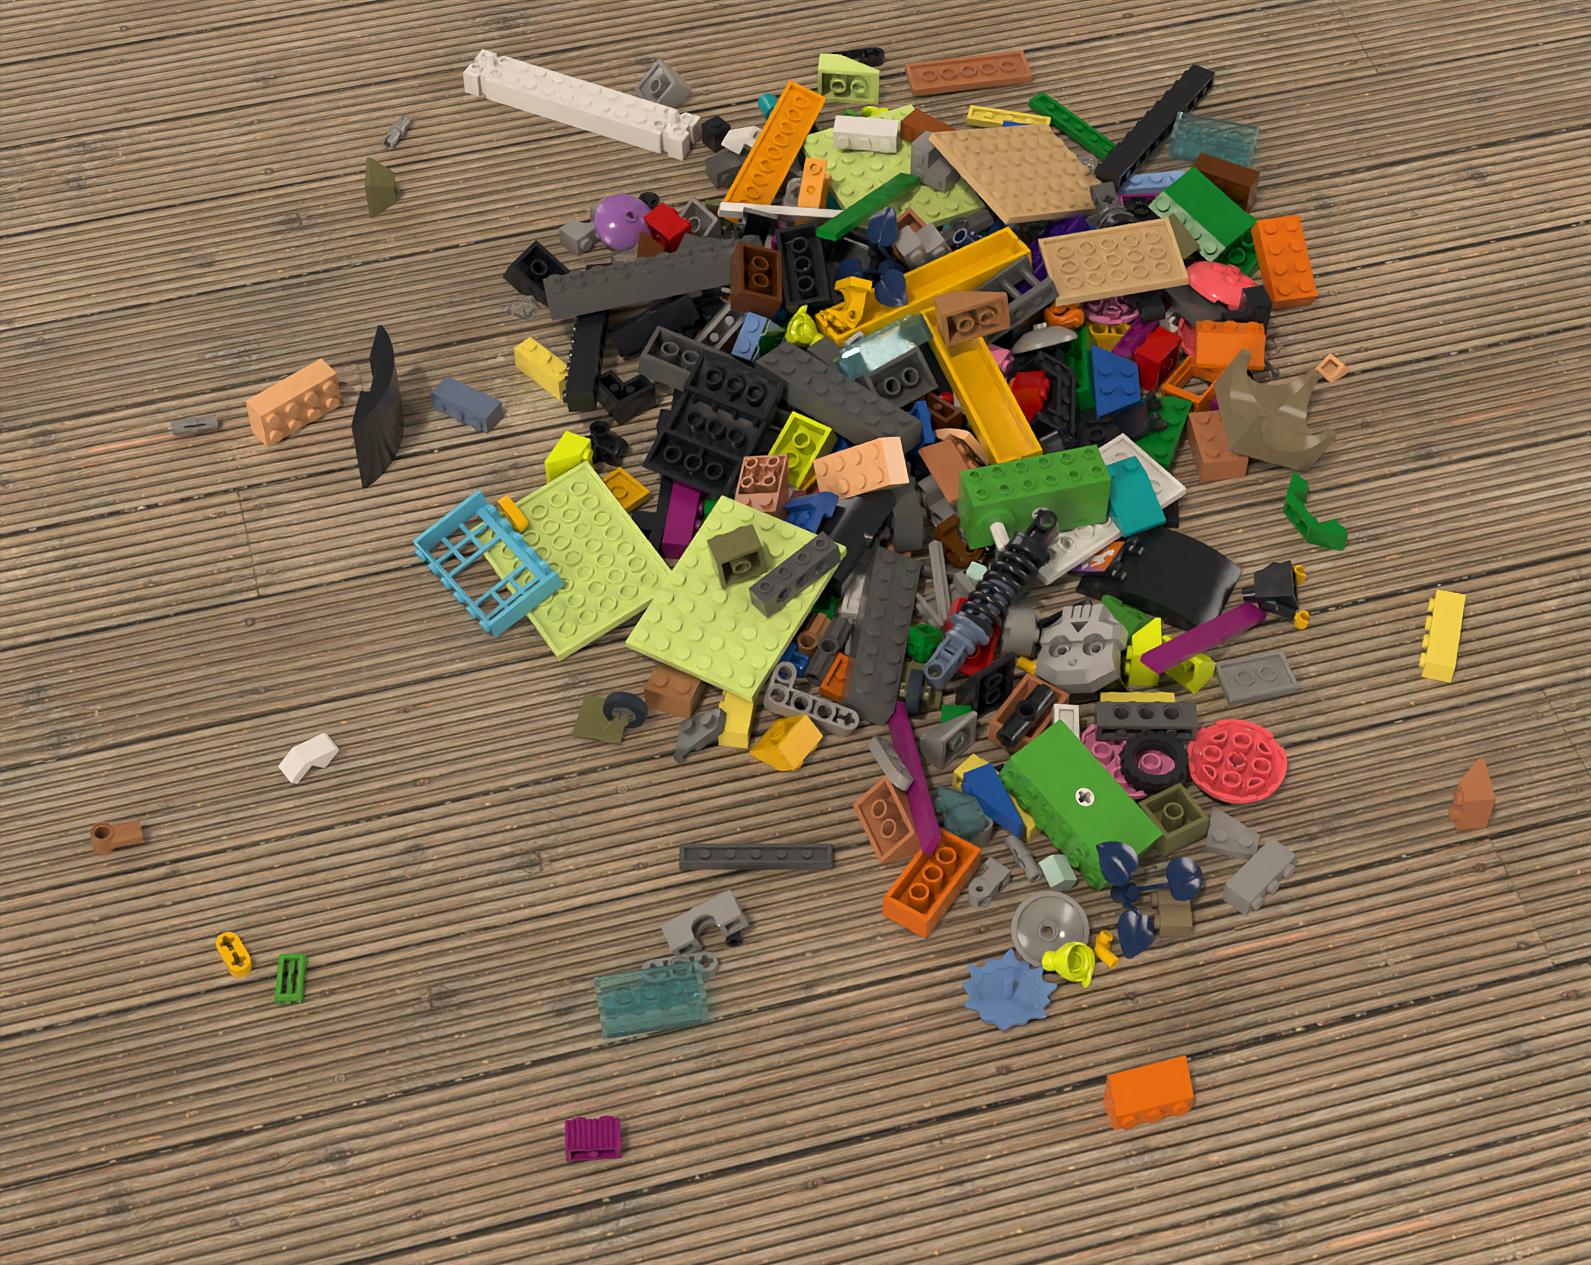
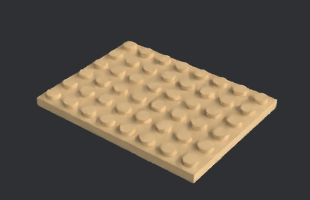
M1046 124L932 132L928 139L1005 224L1074 217L1081 214H1098L1091 199L1090 186L1101 184L1102 182L1090 173L1089 168L1077 159L1076 154L1071 152Z

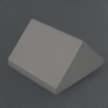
M692 196L679 216L682 219L686 218L691 223V231L695 236L700 237L703 235L721 239V220L697 198Z

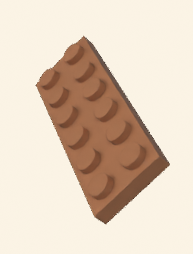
M1023 50L905 64V73L913 97L1032 82V74Z

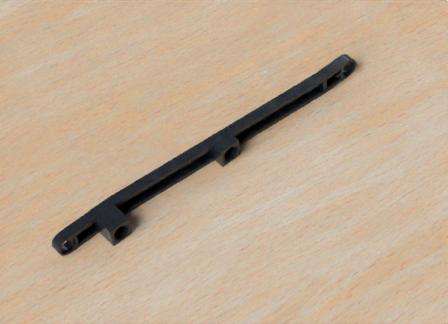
M694 304L699 316H701L700 306L702 305ZM700 318L697 319V323L690 327L683 326L682 335L694 340L700 326ZM674 388L671 410H660L656 425L657 435L661 427L666 426L683 391ZM663 475L661 476L656 512L633 510L631 519L660 556H662V539L674 484L673 479Z

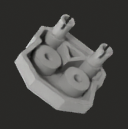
M1093 604V606L1078 605L1075 607L1063 606L1062 616L1051 626L1042 629L1039 642L1042 649L1037 658L1035 674L1040 680L1069 694L1095 692L1120 678V651L1124 650L1128 644V631L1122 623L1117 621L1104 604Z

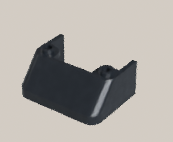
M744 207L743 218H739L736 231H740L739 239L746 235H759L763 247L771 249V241L775 235V230L779 228L778 215ZM730 284L721 286L719 291L722 294V298L727 301L730 300Z

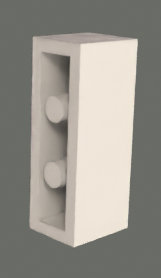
M836 115L833 129V148L896 153L899 120Z

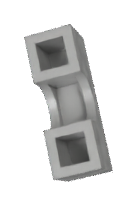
M606 197L590 207V223H582L574 218L559 228L560 244L575 255L580 256L601 241L595 229L594 216L598 206Z
M731 890L715 895L713 899L703 904L694 906L690 911L679 917L671 918L667 923L661 925V928L671 951L675 956L697 953L703 950L699 942V936L702 930L708 926H718L725 937H728L749 926L737 899Z

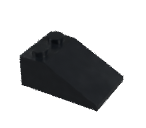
M535 240L508 267L503 278L518 292L549 307L543 279L554 274L560 276L569 274L571 271Z
M1012 652L973 674L956 688L955 704L971 706V712L975 711L977 713V720L1001 707L1013 690L1016 654Z

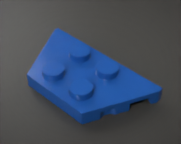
M1092 345L1090 356L1096 419H1103L1104 416L1111 413L1116 415L1125 409H1130L1140 404L1141 397L1137 363Z

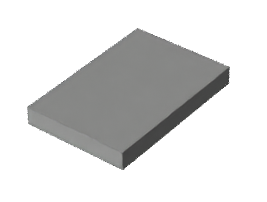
M1283 650L1220 662L1215 665L1214 673L1229 706L1297 693L1299 691V685Z

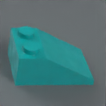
M1136 456L1106 465L1112 479L1107 513L1123 537L1166 523V518L1148 474Z

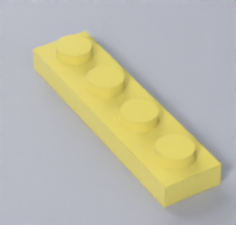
M970 105L966 124L995 128L1002 127L1003 121L1031 125L1046 124L1050 127L1051 117Z

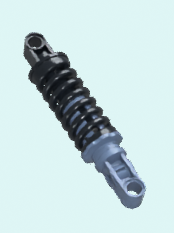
M1050 510L1041 511L1025 533L1013 532L1010 540L1005 545V551L998 554L997 561L990 565V571H986L983 574L982 581H979L975 586V590L968 594V600L964 601L959 611L950 617L953 627L945 633V640L939 644L933 656L924 666L927 684L932 689L939 690L944 688L955 672L963 665L966 657L973 655L977 644L986 646L994 635L991 625L998 627L1002 624L999 616H1008L1009 609L1007 606L1013 607L1016 605L1014 596L1021 597L1024 594L1021 586H1030L1031 579L1029 576L1036 577L1039 574V569L1051 560L1047 549L1059 534L1058 520L1054 512ZM1044 524H1052L1050 527H1043ZM941 672L940 676L931 677L933 673Z

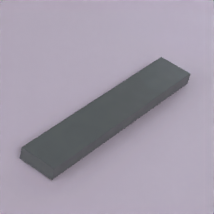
M680 844L679 870H833V844Z

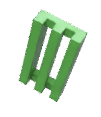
M279 954L275 990L276 1004H281V1001H286V1004H292V1001H296L297 1004L303 1003L306 954ZM296 960H299L296 994H293ZM290 961L287 994H282L285 963Z

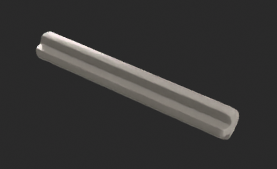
M933 540V542L929 543L928 547L937 615L945 626L950 608L942 542Z

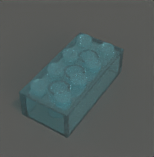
M1178 112L1170 137L1168 158L1195 162L1202 152L1251 169L1260 127Z
M910 313L839 350L840 355L833 358V361L840 373L854 380L932 339L934 336L922 313L914 317Z
M699 960L593 978L603 1040L708 1022V1004Z

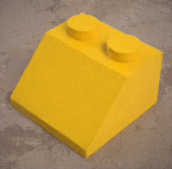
M807 714L781 718L774 722L749 752L752 756L779 771H795L803 765V759L818 747L817 743L823 735Z

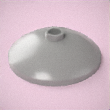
M1046 322L1033 325L1034 330L1022 335L1013 345L1011 352L1016 354L1077 338V333L1062 326L1047 327Z
M1043 891L1029 896L1018 906L1011 922V938L1021 958L1038 968L1043 967L1042 957L1044 952L1048 950L1056 952L1063 944L1073 941L1087 945L1089 923L1084 910L1073 898L1061 892ZM1044 927L1051 929L1050 936L1043 934Z

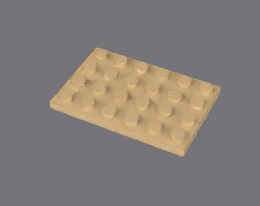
M1169 218L1038 239L1047 276L1054 281L1059 293V297L1055 299L1056 306L1189 284V277Z

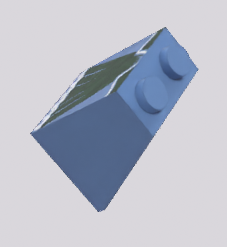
M748 312L731 355L755 365V361L785 342L787 331L768 318Z

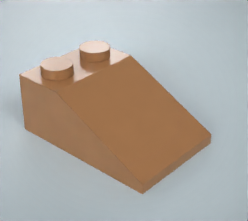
M952 291L933 297L937 328L946 347L1011 328L1006 292Z
M661 662L653 670L644 688L645 703L648 708L688 719L693 717L709 683Z

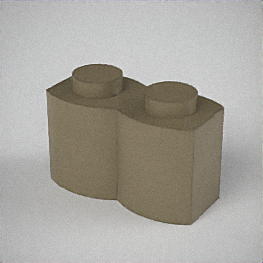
M1170 887L1155 889V892H1151V907L1156 908V913H1153L1154 929H1158L1159 937H1190L1192 931L1190 900H1175L1171 895Z

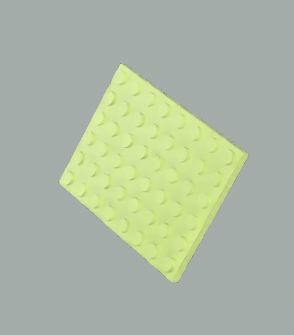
M912 104L866 117L899 120L896 153L833 148L834 127L806 136L801 150L807 158L827 160L825 173L831 174L829 191L842 210L847 209L899 173L910 174L911 143L900 138V122L915 110ZM960 175V180L945 194L920 182L916 187L879 212L892 207L898 218L910 207L926 224L932 222L936 228L949 224L958 217L967 218L985 209V204Z
M587 460L514 503L530 525L519 534L523 537L528 547L532 546L539 558L547 562L552 572L555 570L564 584L563 587L554 591L526 614L559 662L648 608L672 572ZM499 512L500 517L502 519L505 518L509 522V520L504 516V514L502 512ZM482 522L481 524L477 525L469 531L472 533L485 522ZM509 522V524L511 525V527H512V529L514 530V532L517 533L518 531H517V530L514 528V526ZM488 527L476 538L484 546L497 535ZM502 540L483 554L500 580H503L523 564ZM526 568L514 580L523 587L534 579L535 576ZM510 582L505 585L511 595L518 591Z
M722 495L627 638L626 646L753 702L839 564L767 619L752 604L749 588L817 535ZM753 524L763 547L767 573L722 589L712 566L707 540L718 534L731 532L740 526ZM836 543L839 546L842 561L847 553V549L845 546Z

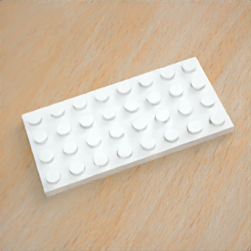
M1124 433L1099 448L1105 465L1136 456L1148 474L1162 509L1186 494L1185 486ZM1108 513L1104 523L1059 531L1058 536L1047 549L1051 560L1039 569L1037 577L1047 586L1123 535Z

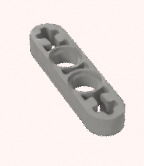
M874 735L867 745L889 781L896 787L907 791L914 778L893 746L881 736Z

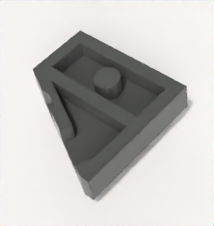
M719 708L682 720L674 759L679 764L686 761L685 754L693 748L699 751L709 741L721 735L727 713Z

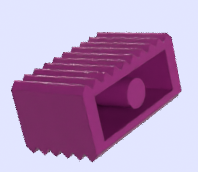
M605 1115L599 1117V1119L575 1117L571 1121H565L566 1161L622 1158L620 1118Z

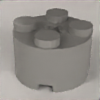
M1007 606L1009 614L1003 617L1002 628L999 632V652L1007 655L1014 652L1016 656L1034 657L1035 643H1038L1039 628H1035V624H1038L1039 610Z

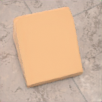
M1331 353L1315 368L1330 383L1349 372L1347 367Z

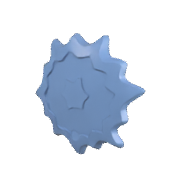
M1009 949L1003 958L999 960L987 959L983 967L967 964L971 979L962 985L970 999L964 1003V1006L967 1009L978 1011L984 1023L994 1024L999 1030L1006 1031L1015 1025H1025L1030 1019H1044L1047 1017L1044 1007L1050 1003L1048 995L1056 990L1057 984L1043 981V967L1031 969L1028 962H1021L1016 959L1013 949Z

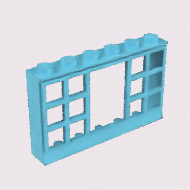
M477 490L413 540L417 548L414 552L422 562L427 561L429 563L427 567L436 577L439 574L442 577L440 581L448 591L452 588L455 599L461 605L465 603L467 605L465 609L473 619L478 617L481 620L479 622L481 628L487 634L491 631L496 638L549 597L554 591L564 586L558 573L555 570L552 572L547 562L539 558L532 546L528 547L519 532L515 533L509 522L505 518L502 519L496 508L492 504L489 505L480 490ZM477 514L485 523L471 533L464 523ZM490 527L497 536L483 546L476 537ZM460 528L467 537L453 546L446 537ZM502 540L523 564L474 602L455 582L453 577ZM442 541L450 550L436 560L428 551ZM472 541L479 550L466 560L458 551ZM454 554L461 561V564L448 574L441 564ZM528 568L535 578L521 587L514 578ZM510 582L518 591L506 601H503L496 592ZM493 596L500 605L486 616L478 606Z

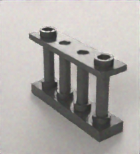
M1026 254L973 290L980 292L1006 291L1014 299L1013 302L1008 304L1011 328L982 336L987 346L1059 297L1054 281L1050 277L1040 282L1032 274L1034 271ZM1025 279L1033 288L1022 295L1014 285Z

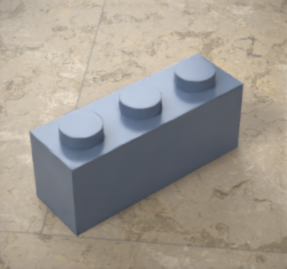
M448 376L431 392L434 409L488 434L503 418L501 401Z

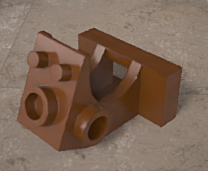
M955 513L937 525L933 540L942 542L944 557L954 568L968 569L972 561L983 564L991 546L971 549L973 553L967 552L966 550H970L968 543H964L958 536L957 531L961 519Z

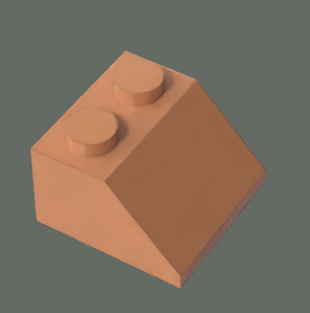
M1479 758L1461 778L1457 791L1453 793V804L1449 806V818L1451 821L1454 820L1456 830L1485 829L1487 827L1496 798L1484 758Z

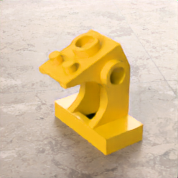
M853 276L836 281L834 290L841 291L844 296V305L840 311L832 309L821 310L820 314L824 316L823 320L833 322V327L841 332L855 328L862 318L866 293L871 290L872 281Z

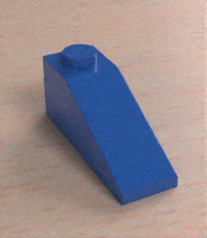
M992 763L964 772L963 783L961 784L964 797L969 798L975 808L1017 838L1023 835V822L1006 789L999 780L1000 778Z

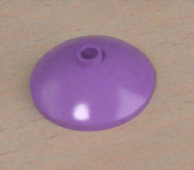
M616 194L609 196L600 203L595 212L594 225L596 232L609 248L624 254L637 253L639 232H644L650 236L643 217L651 212V209L642 200L631 195Z

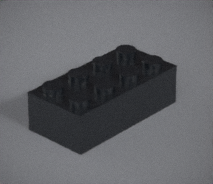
M818 221L775 230L777 249L781 251L785 304L790 319L804 305H808L806 313L809 316L833 307L824 240L816 236V229L820 227Z

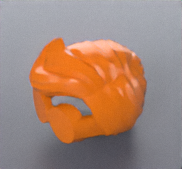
M1054 302L1050 308L1044 310V319L1048 326H1062L1072 330L1083 324L1084 312L1080 307V303L1056 306Z

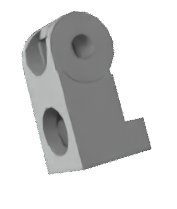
M990 857L984 863L983 875L979 879L972 881L969 885V905L975 909L986 908L1010 883L1011 870Z

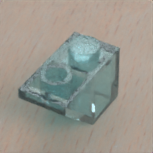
M943 785L937 786L934 804L936 810L942 812L944 824L948 832H952V834L960 838L984 832L985 815L976 797Z

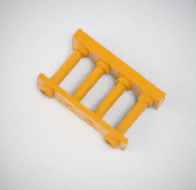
M806 157L797 207L826 209L831 182V174L825 173L827 160ZM794 222V226L806 224L807 222Z

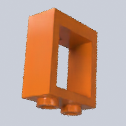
M1190 354L1161 387V397L1173 396L1192 401L1191 413L1205 412L1210 408L1211 400L1216 397L1213 384L1225 369L1196 367L1195 356ZM1193 375L1212 382L1202 396L1182 389Z

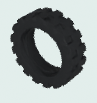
M1146 730V733L1138 732L1134 738L1130 737L1126 745L1123 746L1120 771L1122 776H1125L1124 780L1128 784L1131 783L1135 790L1139 791L1140 789L1144 791L1143 793L1149 795L1150 793L1157 794L1178 783L1182 784V781L1185 780L1189 764L1187 749L1184 750V744L1181 741H1177L1176 737L1172 734L1166 735L1164 731L1159 730L1158 732H1153V730ZM1156 750L1169 755L1174 761L1175 767L1166 774L1152 775L1140 770L1133 759L1143 751Z

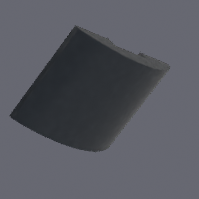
M378 325L369 356L373 377L370 391H360L351 423L362 488L369 487L387 470L400 448L404 432V414L394 350L391 339L383 325Z
M702 349L683 385L684 392L666 426L661 427L642 467L720 498L723 495L728 498L738 486L744 457L756 456L778 407L785 381Z
M1156 526L1127 537L1121 536L1115 540L1127 541L1129 537L1137 536L1139 541L1135 546H1143L1144 548L1140 556L1130 555L1125 552L1120 560L1122 565L1118 570L1125 571L1127 574L1122 581H1115L1108 576H1082L1075 590L1076 593L1101 602L1103 595L1114 596L1122 600V603L1165 618L1164 624L1187 632L1222 614L1242 570L1226 556L1207 544L1180 532Z

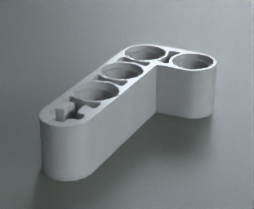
M932 474L916 483L915 491L920 492L921 507H925L926 521L937 528V525L954 513L957 515V507L949 504ZM959 523L957 531L958 536L964 543H967L961 524Z
M780 662L776 666L763 700L767 710L785 717L807 714L817 728L839 736L846 737L853 733L859 723V716L854 710L793 689L797 672L794 665L790 662ZM778 672H785L789 679H781ZM771 694L779 695L782 701L775 702L771 698ZM794 703H802L805 710L796 709ZM817 711H825L828 718H821ZM844 719L848 720L847 724L849 726L844 725Z

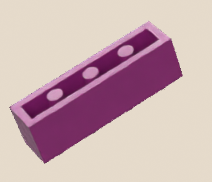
M674 480L662 539L663 558L680 559L684 549L691 543L695 534L699 531L701 520H698V518L703 516L704 502H702V499H706L707 493Z

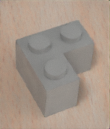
M926 130L911 143L910 175L919 176L920 182L945 194L960 180V174L928 140L931 132Z
M932 222L915 233L909 225L905 226L897 232L895 242L893 243L899 257L909 271L943 257L949 251L944 238Z

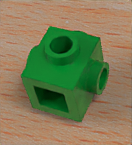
M930 623L911 626L906 653L919 663H927L942 642L944 633Z

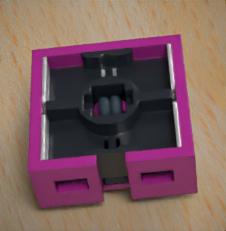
M1159 193L1117 195L1121 206L1125 207L1127 212L1134 215L1137 223L1156 220L1149 214L1148 206L1159 196Z

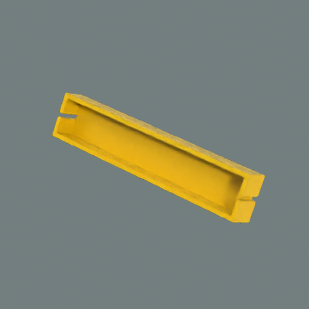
M1006 227L903 274L906 280L908 305L900 307L883 305L876 300L874 288L866 293L863 315L855 328L841 332L833 327V322L829 320L828 322L824 321V316L818 313L815 314L818 333L827 336L844 349L843 343L860 330L872 345L920 323L919 311L933 307V297L952 291H973L1025 254L1028 256L1032 266L1031 250L1021 240L1018 241V237L1013 231ZM844 302L829 309L840 311L843 308Z
M935 307L919 311L922 332L990 464L994 465L1043 455V450L983 337L946 347L937 328Z

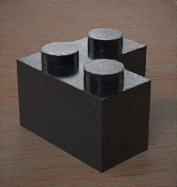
M612 370L601 374L597 401L620 424L656 405L655 385L646 376L641 374L623 382Z

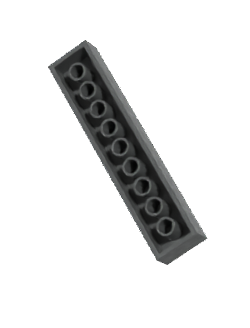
M746 235L742 239H726L718 244L706 243L698 248H682L673 253L662 252L654 257H638L634 261L629 262L618 261L610 266L604 267L599 265L592 267L590 270H574L569 274L561 276L558 274L550 275L548 278L543 279L551 319L553 321L729 285L730 258L738 242L741 241L761 247L763 245L759 235Z

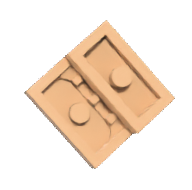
M952 428L934 430L937 443L949 439L958 443L962 442L973 454L974 461L986 466L989 465L990 462L984 450L970 432Z

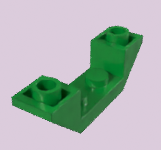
M1294 472L1285 497L1283 513L1307 543L1338 551L1344 550L1348 537L1346 529L1336 519L1319 525L1317 519L1308 512L1304 505L1309 491L1308 483L1297 472Z

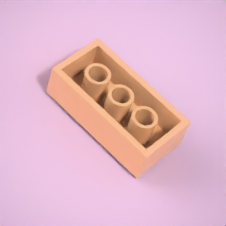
M322 359L315 361L246 401L252 432L267 447L279 442L281 439L342 405L337 373Z
M900 437L878 438L813 460L819 492H832L839 496L838 501L864 493L892 489L909 483Z

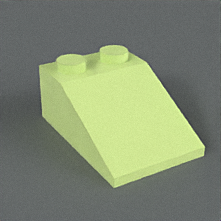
M820 53L818 94L827 98L825 102L878 105L880 70L842 55Z

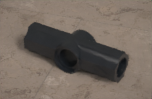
M1044 683L1037 685L1025 700L1017 703L1015 712L996 734V738L1000 741L1001 745L1008 749L1010 747L1015 748L1027 732L1035 729L1037 720L1055 700L1056 694L1051 690V687Z

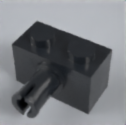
M1264 285L1242 288L1239 309L1222 312L1221 321H1234L1236 323L1257 322L1263 324L1264 333L1267 335L1272 301Z

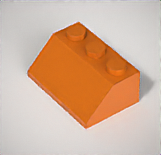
M1196 321L1193 341L1196 367L1226 369L1241 349H1246L1251 353L1247 369L1264 370L1265 333L1263 324L1257 322Z
M1186 1056L1107 1075L1103 1104L1114 1130L1121 1128L1131 1129L1140 1123H1154L1163 1117L1171 1115L1181 1116L1191 1110L1194 1095Z

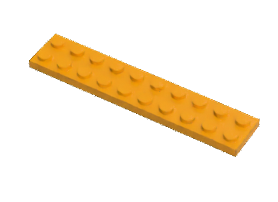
M789 80L723 202L771 205L806 136L817 119L827 99L826 97ZM724 217L736 224L739 218Z

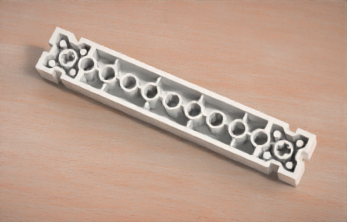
M484 49L476 56L475 63L470 64L463 72L466 93L476 96L485 94L486 99L661 154L662 151H666L669 157L682 161L690 152V145L694 146L701 136L700 116L687 112L678 114L677 109L506 56L497 58V53Z

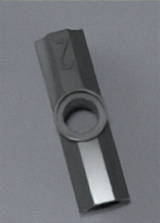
M985 208L967 218L958 217L949 223V227L939 233L944 238L946 244L952 248L956 246L953 242V236L959 229L964 228L970 234L972 231L979 234L989 229L994 224V221L989 211Z
M840 616L837 618L833 617L824 636L819 639L817 650L804 673V678L809 683L818 686L825 679L852 629V624L847 619Z

